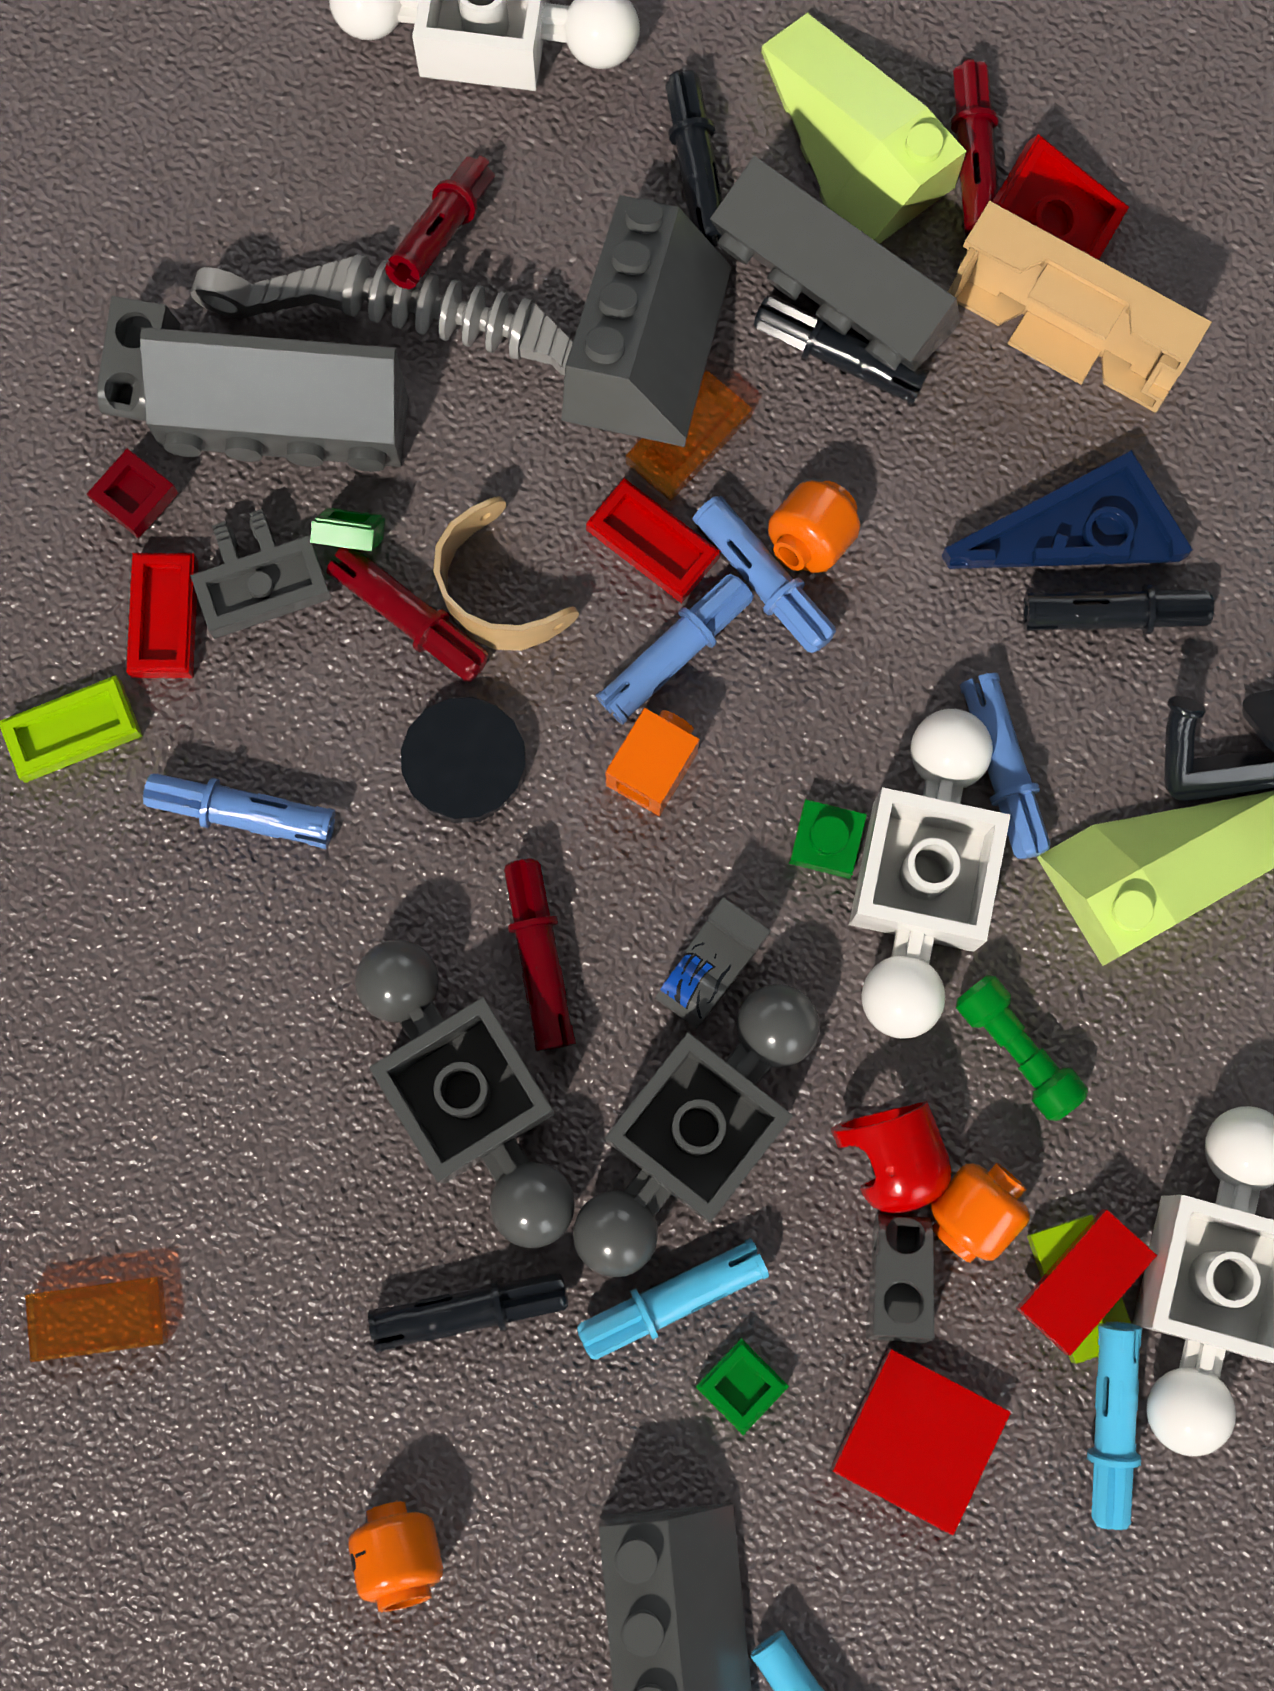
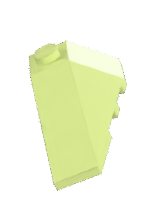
M809 13L800 17L762 45L761 53L783 107L787 113H790L801 140L800 148L805 161L811 164L820 186L819 195L823 204L880 244L955 188L966 154V150L927 106Z
M1274 791L1095 824L1039 855L1037 859L1100 963L1104 966L1274 869Z

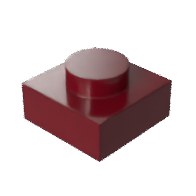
M128 448L87 492V496L92 503L138 539L179 494L174 484Z

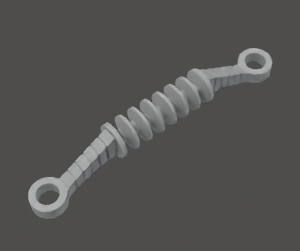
M360 254L342 259L340 262L334 261L324 264L322 267L319 265L305 271L300 270L290 273L288 276L282 275L271 278V281L267 279L254 284L231 272L203 267L197 271L191 289V297L195 302L210 311L233 318H246L266 312L271 313L314 303L343 310L345 315L355 317L359 313L364 301H368V315L371 322L378 323L382 319L387 307H391V318L394 328L401 329L405 325L410 313H414L417 334H426L433 319H437L439 338L441 340L448 341L456 326L460 325L462 326V344L471 347L479 332L483 331L485 332L486 351L494 353L503 337H506L509 342L510 358L516 360L526 358L551 364L564 376L566 362L573 343L572 340L569 341V337L560 328H557V325L548 316H545V313L535 304L533 299L524 297L513 314L509 313L507 292L500 291L490 308L486 307L485 288L477 285L473 289L468 301H463L462 283L457 279H453L445 294L440 295L439 278L434 273L427 275L421 289H417L416 286L410 290L403 289L394 284L387 276L385 271L387 261L381 262L374 277H371L369 259L367 256Z

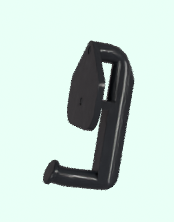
M1274 690L1251 694L1244 699L1242 704L1243 717L1269 749L1195 759L1196 726L1198 718H1202L1206 713L1205 707L1188 697H1170L1167 702L1170 712L1165 734L1164 782L1166 790L1172 797L1182 801L1274 789Z

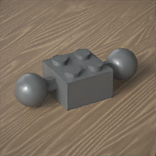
M400 939L388 940L375 945L363 956L357 967L355 987L358 998L364 1008L376 1018L387 1022L400 1023L410 1042L374 1063L369 1069L438 1183L446 1184L483 1161L496 1182L491 1194L490 1212L493 1223L499 1233L511 1243L525 1248H540L555 1242L567 1231L574 1216L575 1199L572 1188L567 1179L557 1169L544 1163L530 1162L516 1140L555 1115L484 997L448 1019L443 1020L433 1003L438 991L439 976L435 962L429 953L413 942Z
M773 984L759 988L749 995L743 1002L737 1016L736 1027L740 1043L726 1061L687 1032L605 1136V1141L639 1167L640 1171L624 1191H607L594 1196L584 1204L576 1217L573 1227L574 1245L581 1260L591 1270L608 1277H623L633 1274L645 1266L652 1257L658 1241V1227L654 1216L671 1195L675 1196L707 1223L712 1222L793 1117L790 1112L759 1089L757 1084L771 1067L783 1068L795 1065L804 1060L814 1049L819 1037L820 1020L815 1005L806 994L789 985Z

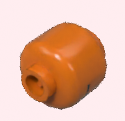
M811 480L800 483L771 515L768 522V534L777 559L784 566L794 571L803 570L810 573L828 571L859 535L860 519L857 513L858 507L852 495L844 487L832 481L820 482Z
M997 1162L989 1171L978 1164H965L951 1178L949 1186L944 1193L931 1202V1211L936 1219V1222L932 1225L933 1232L954 1253L969 1263L976 1257L986 1261L995 1260L1030 1221L1028 1208L1020 1199L1027 1188L1012 1173Z
M404 1501L391 1502L367 1510L366 1517L368 1523L354 1530L348 1540L356 1590L359 1597L364 1601L377 1602L378 1612L400 1610L431 1599L430 1588L435 1586L443 1575V1564L432 1518L427 1514L419 1512H407L406 1502Z

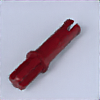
M974 59L964 60L963 64L956 66L953 70L956 114L951 118L950 123L951 130L957 134L958 142L966 150L960 170L966 237H968L988 202H992L998 193L993 129L998 125V114L991 108L989 68L985 62L974 61ZM980 166L981 181L977 184L976 168Z
M480 155L475 159L467 156L449 179L440 181L433 189V201L414 223L409 233L386 263V274L394 284L403 289H413L439 254L445 249L458 228L463 224L469 223L476 216L477 203L492 184L495 177L494 172L488 167L490 161L486 157Z
M341 547L334 556L341 560V562L337 563L331 560L326 569L327 574L332 578H336L414 640L413 648L419 653L425 650L465 681H472L481 673L489 657L487 651L450 623V614L444 609L437 611L432 606L426 604L358 549Z
M532 858L510 862L504 868L514 923L508 925L509 933L516 934L523 971L522 977L534 1031L535 1050L538 1052L575 1045L576 1039L570 1021L564 978L553 926L558 924L557 916H550L541 864L538 860Z

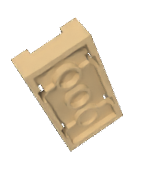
M991 201L988 202L964 242L963 247L967 249V252L948 290V293L957 298L959 305L997 326L1023 314L1024 317L1010 338L1008 345L1079 384L1083 383L1097 357L1100 356L1103 384L1155 413L1177 378L1183 372L1212 323L1208 319Z

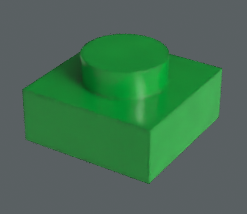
M805 799L789 864L850 879L853 875L867 814Z

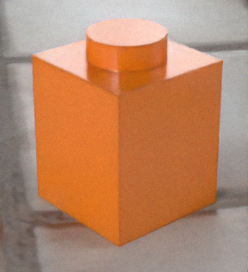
M644 707L605 772L606 786L660 817L698 754L700 739L692 735L694 731L692 725L670 711L662 710L657 715Z

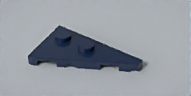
M1131 450L946 547L941 557L949 569L1167 563L1184 560L1193 549Z

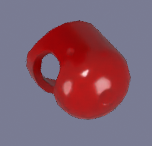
M928 1101L853 1118L841 1122L831 1129L838 1148L855 1146L862 1149L868 1155L874 1169L875 1178L861 1185L860 1190L867 1202L881 1212L902 1213L916 1210L940 1197L949 1186L951 1162Z

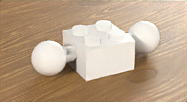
M329 0L330 9L337 24L346 33L358 39L376 40L383 38L391 33L399 22L414 24L412 37L420 77L536 91L544 40L565 42L572 54L581 63L592 68L607 69L621 64L632 54L640 33L639 18L630 0H574L570 6L551 4L550 0Z
M944 709L932 713L918 725L913 734L910 747L911 759L918 774L926 781L923 796L882 787L872 807L849 925L895 935L891 957L884 959L871 969L864 981L861 994L862 1006L868 1020L880 1032L894 1038H913L926 1033L937 1023L945 1006L944 985L936 970L929 965L933 944L974 952L987 942L1011 815L961 804L963 788L974 784L985 774L993 753L992 739L986 726L975 715L961 709Z
M1243 1106L1230 1109L1217 1117L1207 1132L1205 1138L1206 1159L1212 1172L1220 1179L1215 1204L1185 1195L1161 1196L1150 1243V1249L1157 1254V1257L1144 1270L1132 1323L1142 1328L1185 1339L1179 1368L1162 1375L1155 1382L1149 1393L1147 1417L1150 1427L1158 1440L1170 1450L1186 1456H1203L1216 1451L1229 1439L1234 1429L1236 1420L1234 1400L1226 1385L1220 1380L1225 1352L1228 1351L1256 1360L1274 1363V1220L1255 1215L1260 1190L1274 1185V1115L1257 1107Z

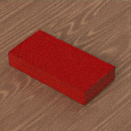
M625 478L586 522L587 532L681 604L720 558L721 551Z
M132 553L126 673L131 678H193L197 594L190 575L198 573L199 560L195 553Z
M1101 1209L1018 1304L1016 1309L1064 1354L1071 1356L1157 1257V1254L1107 1209Z

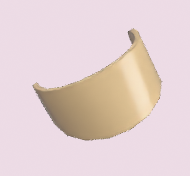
M493 497L470 507L448 524L435 546L433 572L452 620L469 638L495 650L522 651L544 643L567 629L576 621L579 612L575 607H568L546 618L522 625L491 624L466 613L448 595V569L457 548L475 532L498 518L506 508V502L502 497Z

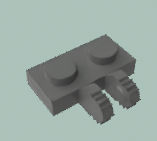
M262 508L249 513L251 518L249 524L255 539L259 542L261 551L240 558L237 550L238 543L233 529L228 526L226 521L212 525L224 564L190 576L208 630L214 639L332 599L313 543H310L309 535L277 546Z

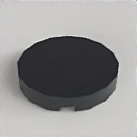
M474 697L448 698L426 708L409 726L401 747L402 775L413 798L431 815L453 823L480 822L493 816L495 812L501 810L506 804L508 805L519 793L526 773L525 744L514 720L495 704Z

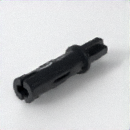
M693 70L675 71L670 74L669 81L666 83L673 124L668 130L669 141L677 147L689 218L708 241L716 247L718 246L717 239L719 240L722 235L717 231L710 218L723 200L711 140L715 134V124L706 115L699 75Z
M773 295L766 296L756 313L754 326L757 329L802 350V358L808 360L810 355L906 401L911 406H913L930 370L925 367L924 369L919 367L913 372L902 363L899 364L895 371L888 368L865 350L869 344L868 341L849 332L843 335L820 318Z
M1144 584L1141 591L1026 592L1023 601V624L1025 631L1132 628L1142 629L1144 634H1152L1154 627L1207 626L1212 623L1214 616V598L1209 591L1205 589L1154 590L1151 584Z
M551 1273L504 1284L500 1283L499 1278L491 1279V1286L435 1296L394 1307L369 1310V1331L371 1339L374 1340L373 1346L376 1353L394 1349L398 1346L441 1339L496 1325L499 1326L500 1331L508 1330V1322L565 1310L568 1307V1294L565 1281L559 1273Z

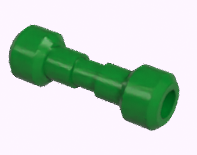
M986 975L956 999V1009L971 1027H984L1000 1048L1005 1047L1019 1064L1017 1067L1034 1088L1032 1102L1047 1120L1059 1121L1087 1098L1088 1087L1072 1068H1059L1043 1048L1039 1049L1024 1031L1026 1027L1008 1007L1011 1004V994L996 976Z

